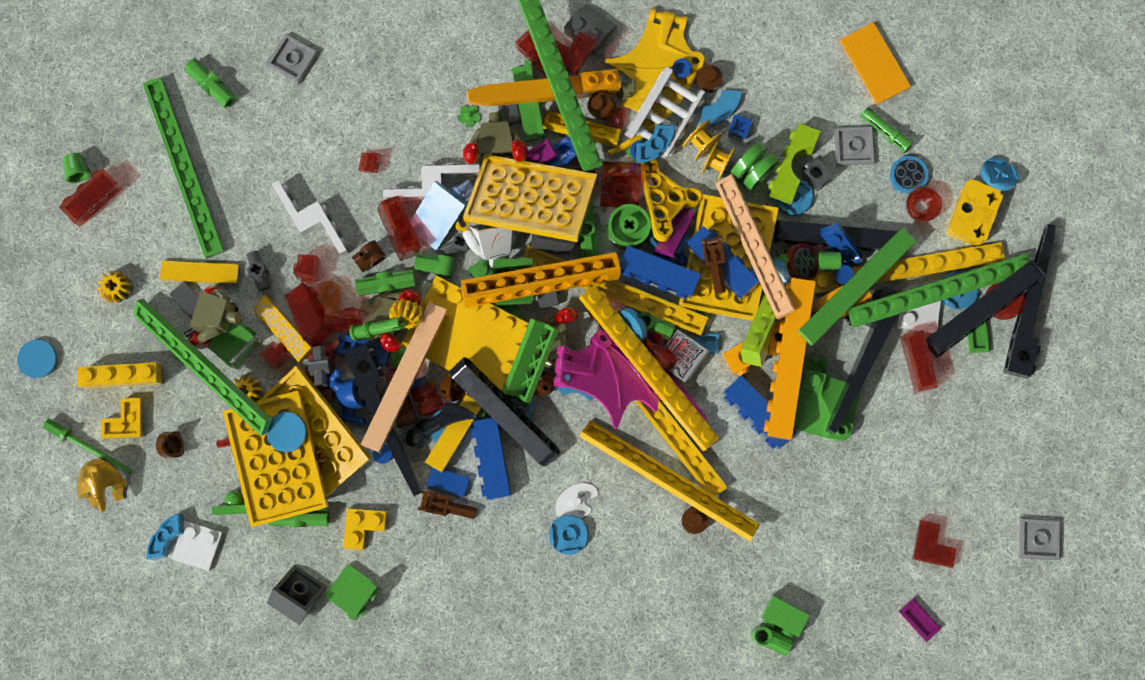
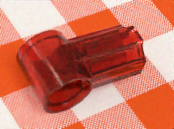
M653 331L647 334L643 342L644 346L664 369L670 370L678 362V358L663 344L661 334Z

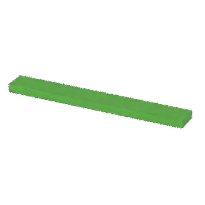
M901 228L797 332L812 346L916 241L904 228Z

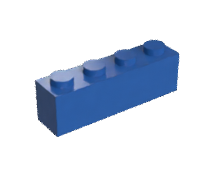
M703 226L687 241V246L705 263L701 238L705 240L717 238V234L711 228L707 230ZM723 242L726 264H722L725 284L743 301L759 285L756 272L752 269L748 270L744 266L745 262L738 255L735 257L730 252L731 248Z
M628 245L620 262L621 274L628 278H632V276L637 277L643 284H655L659 290L664 292L673 291L677 297L687 300V297L692 298L701 275Z
M742 375L723 392L725 395L723 399L730 406L734 405L739 410L737 412L738 415L745 421L748 419L753 424L751 428L758 435L762 433L767 438L765 442L769 447L779 450L788 441L767 437V432H764L765 420H769L770 412H767L768 402ZM794 429L792 437L797 433Z
M493 418L473 421V426L470 427L472 438H476L477 446H474L475 457L480 459V465L477 466L479 477H483L484 485H481L482 496H486L487 500L509 497L511 492L498 423Z

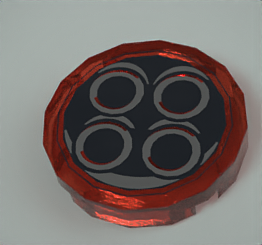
M807 243L792 246L787 253L788 263H786L789 275L792 278L811 281L816 276L819 267L815 249Z

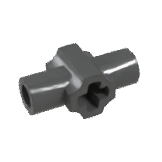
M461 233L455 234L453 241L441 246L446 256H451L457 252L465 253L469 248ZM460 239H461V240L464 242V244H465V245L462 246V247H461L460 245H457V244H459V243H458V240H460Z
M251 251L247 253L246 256L250 265L247 271L254 278L258 291L269 289L270 285L266 276L269 272L262 263L259 252ZM257 267L262 269L259 270L260 273L258 275L255 273Z
M324 346L313 347V359H309L308 362L310 376L314 377V384L317 388L328 386L327 375H331L332 372L331 360L329 357H326V347Z

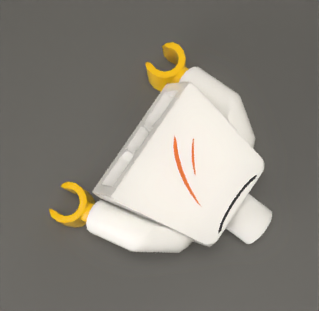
M464 219L462 220L465 225L464 228L460 226L459 222L456 223V229L460 232L463 231L462 235L470 249L484 260H489L490 267L493 266V259L510 254L511 247L517 237L515 230L483 224L471 226V230H468L469 222L464 221Z

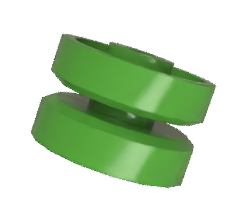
M760 141L743 155L730 172L737 179L747 175L743 185L750 191L758 186L759 183H762L780 161L773 153L763 158L767 147Z
M625 204L616 208L608 221V236L611 242L622 250H626L627 245L638 249L647 242L651 230V222L647 212L634 204Z

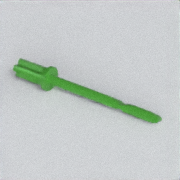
M50 418L44 422L42 428L61 438L62 442L68 439L129 475L133 471V469L70 434L72 431L70 427L66 428Z

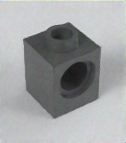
M817 158L814 162L810 160L803 167L804 172L801 176L819 191L832 178L834 173ZM812 170L819 171L821 176H813Z

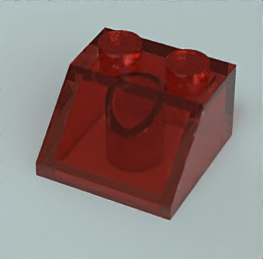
M602 161L600 206L620 207L625 204L639 206L641 164Z

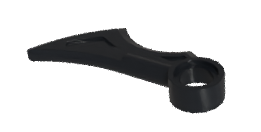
M445 402L443 409L437 416L431 419H420L415 428L407 432L406 442L409 446L420 449L426 445L428 436L453 423L477 419V415L463 406ZM419 433L420 440L419 442L414 443L413 437L415 434Z

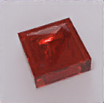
M616 108L605 119L604 125L623 129L626 109Z
M362 152L358 171L378 173L381 155L379 153Z

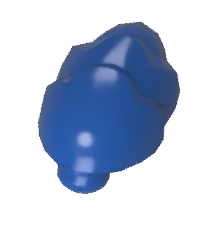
M570 137L561 139L553 146L558 156L545 165L565 168L571 161L577 158Z

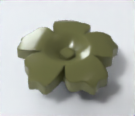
M630 78L627 82L623 81L620 91L617 92L616 96L624 100L628 99L636 89L635 80Z

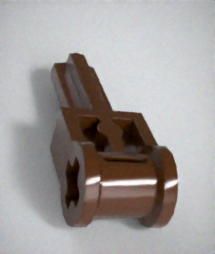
M718 235L717 238L706 240L701 238L705 265L710 267L714 293H725L726 286L722 264H726L721 235Z
M422 490L423 497L421 505L417 510L446 516V513L470 519L475 518L476 507L451 502L448 496Z

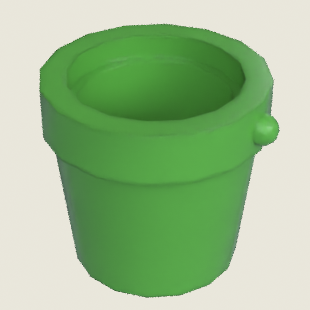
M70 153L63 157L64 177L67 183L76 184L91 177L90 168L87 167L80 153Z

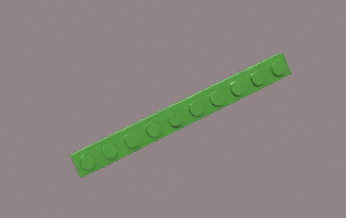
M517 0L583 172L602 167V161L540 0Z
M158 77L142 83L204 257L208 259L224 253L223 245L163 79Z
M1028 253L850 307L848 314L852 327L862 326L1002 282L1029 262Z
M144 299L137 300L133 316L260 436L267 434L272 421L268 414L255 404Z

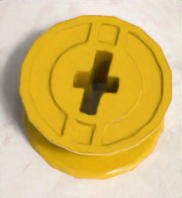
M710 119L702 123L682 145L683 148H686L692 143L699 150L695 160L703 157L723 135V132H720L713 137L706 130L710 124Z
M720 139L716 141L701 172L703 174L707 166L718 170L720 175L717 182L721 179L736 148L734 147L730 154L717 149Z

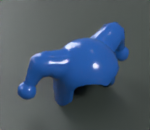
M340 369L334 370V373L327 378V381L335 393L337 403L342 407L343 420L348 423H358L360 426H364L366 419L355 416V409L367 405L365 400L360 401L358 386L354 384L356 382L355 378L343 381L338 378L342 375V371Z

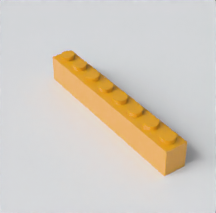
M791 278L790 283L786 282L787 292L796 311L786 315L784 322L780 321L779 333L782 334L781 341H777L776 353H779L778 361H774L773 372L776 373L775 381L771 380L770 392H773L772 400H768L767 412H770L769 420H765L764 432H767V437L792 440L807 342L797 331L810 319L816 281Z

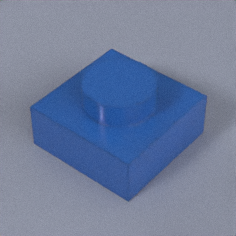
M734 114L728 134L746 140L753 120Z

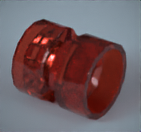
M433 381L422 384L410 391L414 401L419 403L417 408L421 417L435 413L444 407L441 397L436 395L438 390Z

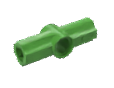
M196 58L187 62L184 70L209 96H212L225 109L234 103L237 97L223 84L216 74L209 71Z
M591 199L583 227L590 225L592 226V231L589 234H584L581 230L579 236L582 258L599 255Z
M413 270L395 273L387 271L377 273L376 276L355 279V286L358 296L376 293L383 295L385 294L384 292L391 291V293H394L396 290L416 287Z
M323 508L268 523V525L289 527L329 526L330 513L329 509Z

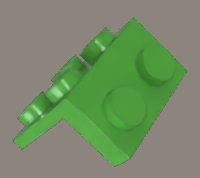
M501 257L493 259L492 275L533 267V259L527 257H518L516 259ZM527 296L517 299L495 302V304H531L533 303L534 296Z
M242 320L238 324L231 323L229 331L213 337L208 346L213 353L231 368H236L260 341L255 337L257 333L249 326L245 328L240 324Z
M346 565L326 593V598L348 613L347 616L350 619L357 620L358 618L361 619L368 610L366 608L368 603L376 599L379 594L377 590L380 586L353 566Z

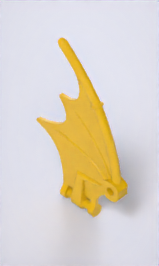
M651 7L645 31L636 47L621 57L605 59V63L618 69L629 79L635 80L636 89L628 99L621 103L623 107L630 108L637 113L662 70L666 66L672 69L674 62L681 58L687 59L692 66L691 74L687 78L680 79L672 71L670 76L673 81L690 90L699 69L703 67L705 58L702 53L690 50L686 44L684 30L688 19L687 16L682 15V17L675 16V13L660 12L656 8ZM654 18L660 19L661 24L653 23ZM672 24H679V29L672 28ZM697 60L699 63L694 64L692 61ZM664 86L661 90L662 96L676 105H679L684 96L668 86ZM654 102L651 107L654 113L665 120L673 113V111L659 102ZM649 118L648 120L644 119L642 122L643 128L649 132H652L655 125H658ZM635 135L632 138H628L617 145V148L609 149L607 153L609 156H614L631 147L634 142L641 140L643 137Z

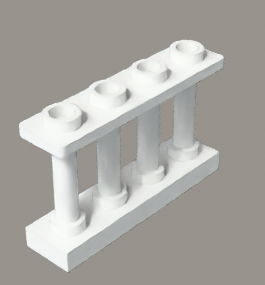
M667 66L660 73L624 134L629 138L641 135L649 140L652 133L644 129L642 125L644 119L648 120V118L658 125H673L653 112L651 107L654 102H659L681 116L682 120L678 127L675 126L671 144L660 156L663 159L673 154L676 149L674 145L676 140H680L686 131L683 128L686 123L690 124L695 116L693 111L696 107L699 108L705 99L702 97L705 91L700 90L695 95L673 81L670 76L673 70ZM668 86L692 101L688 110H684L662 96V88Z

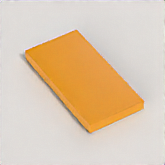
M874 22L840 39L842 47L876 105L910 89L911 85Z

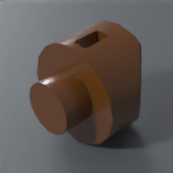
M705 65L700 68L696 77L699 89L705 91V93L717 91L722 83L721 70L714 65Z
M597 92L589 98L587 108L592 116L599 120H604L615 111L616 103L608 94Z
M533 369L531 372L532 376L534 375L535 369ZM543 370L534 392L535 396L543 397L553 392L554 377L552 374Z
M450 374L445 376L440 383L441 396L447 400L455 402L468 395Z
M163 432L157 437L156 450L161 457L177 458L184 454V445L180 432Z
M695 507L685 510L681 518L682 527L691 534L703 532L709 522L708 516Z

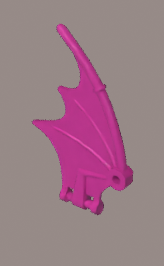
M598 330L591 337V345L581 351H573L566 346H559L557 348L558 359L555 365L557 376L554 378V386L576 389L596 398L607 409L614 429L619 427L622 415L628 404L632 401L644 402L654 412L658 410L659 396L606 331ZM566 357H571V361L566 360ZM665 370V372L670 376V378L674 381L678 388L683 392V394L687 397V399L691 402V404L696 408V410L707 422V417L696 404V402L693 400V398L689 395V393L672 376L671 372H667ZM565 375L570 376L569 381L566 378H564Z

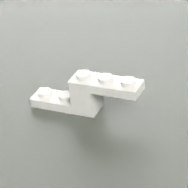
M451 162L438 166L436 163H428L426 166H422V189H419L417 186H409L407 189L389 187L388 190H383V198L385 201L423 200L435 181L443 185V177H478L480 164L465 163V165H457V163Z
M279 180L272 184L303 237L324 226L339 254L342 257L349 254L346 249L349 245L344 237L340 238L337 234L340 230L335 221L330 222L327 217L330 213L325 204L321 206L317 201L301 210L295 200L291 201L288 196L291 192L286 184L282 185Z

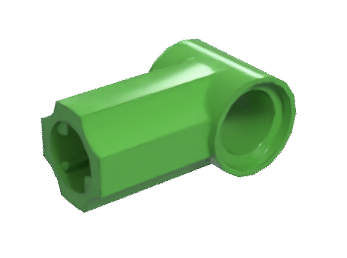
M831 251L819 252L817 256L819 269H840L841 253Z
M417 253L414 269L434 273V275L439 277L440 275H445L447 278H451L455 258L445 255H438L437 257Z
M643 312L638 316L639 319L646 318L649 321V326L646 327L647 333L666 341L670 340L675 327L674 324L656 318L648 312Z
M756 626L751 631V638L755 643L784 656H787L790 652L792 639L763 626ZM760 630H764L766 633L763 641H759L757 638V633Z

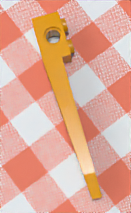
M618 69L582 72L578 76H569L577 99L590 98L597 92H604L609 96L616 95L621 88ZM548 79L488 84L470 89L466 93L468 104L480 106L556 101Z

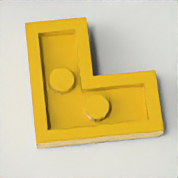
M121 398V418L101 419V439L142 438L143 398Z
M347 508L343 548L364 550L366 530L386 531L387 511Z

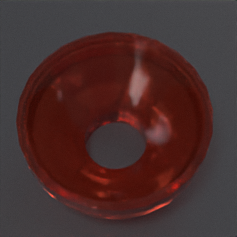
M929 187L914 189L906 200L907 213L918 222H928L935 219L942 208L939 194ZM923 201L926 203L927 209L925 212H919L916 209L917 202Z

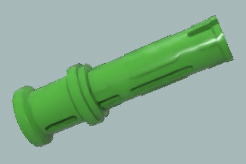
M869 107L860 115V117L887 137L888 143H893L898 147L902 154L913 144V139L909 140L901 133L900 129L893 128Z
M402 317L376 323L367 321L362 325L353 324L349 329L350 337L354 341H360L362 338H374L377 334L402 330L405 328V320H402Z

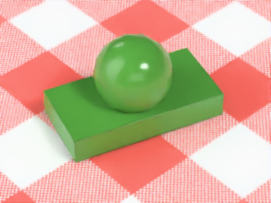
M238 490L229 491L224 498L226 506L212 507V514L247 513L246 506L242 505L244 502L242 493Z

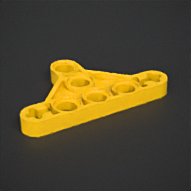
M654 159L641 163L639 171L653 235L658 241L665 242L669 240L673 232L671 222L683 208L697 207L702 199V194L696 188H682L660 172L658 162ZM652 179L657 185H650L647 180ZM691 194L696 196L697 200H690L688 198V195ZM675 195L679 201H672L669 196ZM651 196H658L661 201L655 202L651 199ZM661 212L664 218H657L654 213Z

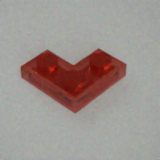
M581 32L578 33L570 48L555 40L566 70L575 75L579 73L597 44L596 40Z
M348 307L343 311H339V317L332 316L327 320H323V328L327 333L349 331L351 325H362L365 320L359 309Z
M919 520L912 560L953 568L957 548L937 544L941 524Z

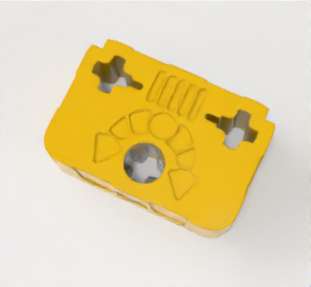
M973 179L967 181L961 188L946 228L947 234L973 246L983 244L988 239L990 229L1003 199V195L1000 194L1001 190ZM988 196H991L992 202L990 204ZM964 206L967 207V213L964 212ZM977 229H978V235H979L978 238L976 237V233H975V231H976Z

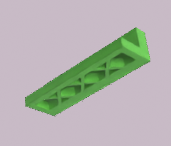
M530 60L524 61L525 66L512 68L514 82L534 80ZM538 102L519 104L526 142L545 139Z
M530 319L502 392L516 396L526 403L531 402L558 334V329L546 322ZM548 330H550L551 332L549 334L548 339L546 340V334ZM542 349V355H541V357L539 358V355H538V354H539L540 350ZM535 368L534 375L532 376L531 372ZM527 386V393L526 395H523L525 387Z

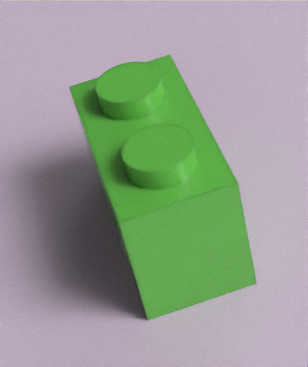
M772 595L761 615L765 619L764 624L775 628V626L782 628L781 633L790 638L793 635L800 636L810 616Z

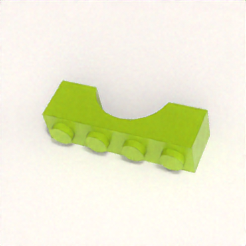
M801 123L798 124L797 129H792L789 140H792L790 146H785L782 154L785 158L783 162L779 161L775 171L778 175L776 179L772 178L768 187L771 190L770 197L792 204L800 180L794 175L791 164L801 156L813 154L820 136V130Z
M766 294L740 348L743 363L762 367L768 354L771 333L778 320Z

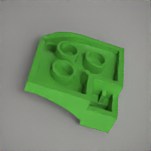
M809 369L805 370L799 390L793 429L834 441L848 439L852 432L853 420L862 387L840 427L844 428L845 433L840 434L837 430L835 434H830L825 430L846 382Z

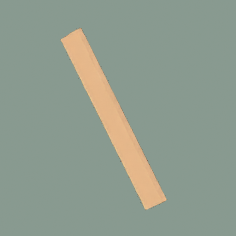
M731 174L715 183L771 308L779 320L796 311L734 175Z
M430 302L428 303L422 322L417 326L361 442L362 446L379 453L381 452L448 312L447 309Z

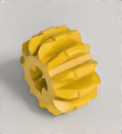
M109 270V275L102 274L103 281L97 280L101 284V286L96 288L97 291L101 292L99 296L103 299L106 298L108 303L112 301L119 303L120 298L126 300L124 293H131L126 288L132 286L130 282H127L128 276L122 275L120 271L115 273L112 270Z
M395 300L389 311L390 319L402 317V320H405V328L409 330L417 328L423 319L422 307L417 305V302H411L410 300Z
M241 375L240 381L237 378L234 379L239 389L249 391L247 396L252 401L256 402L255 398L261 399V396L257 394V392L262 391L261 387H257L260 383L258 380L253 381L252 376L246 379L244 375Z

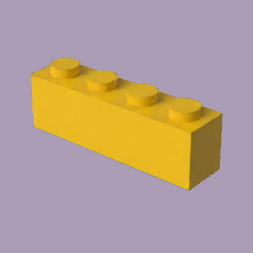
M158 363L77 367V386L84 389L163 385L162 365Z

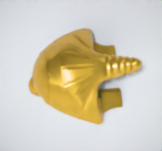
M97 458L87 462L81 468L77 479V496L79 499L87 498L92 508L98 507L100 512H104L106 510L105 489L111 487L114 501L125 499L124 487L128 483L111 464L101 458Z

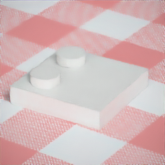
M941 301L898 314L896 328L933 334L937 331Z
M184 521V533L179 536L171 559L210 571L223 533Z

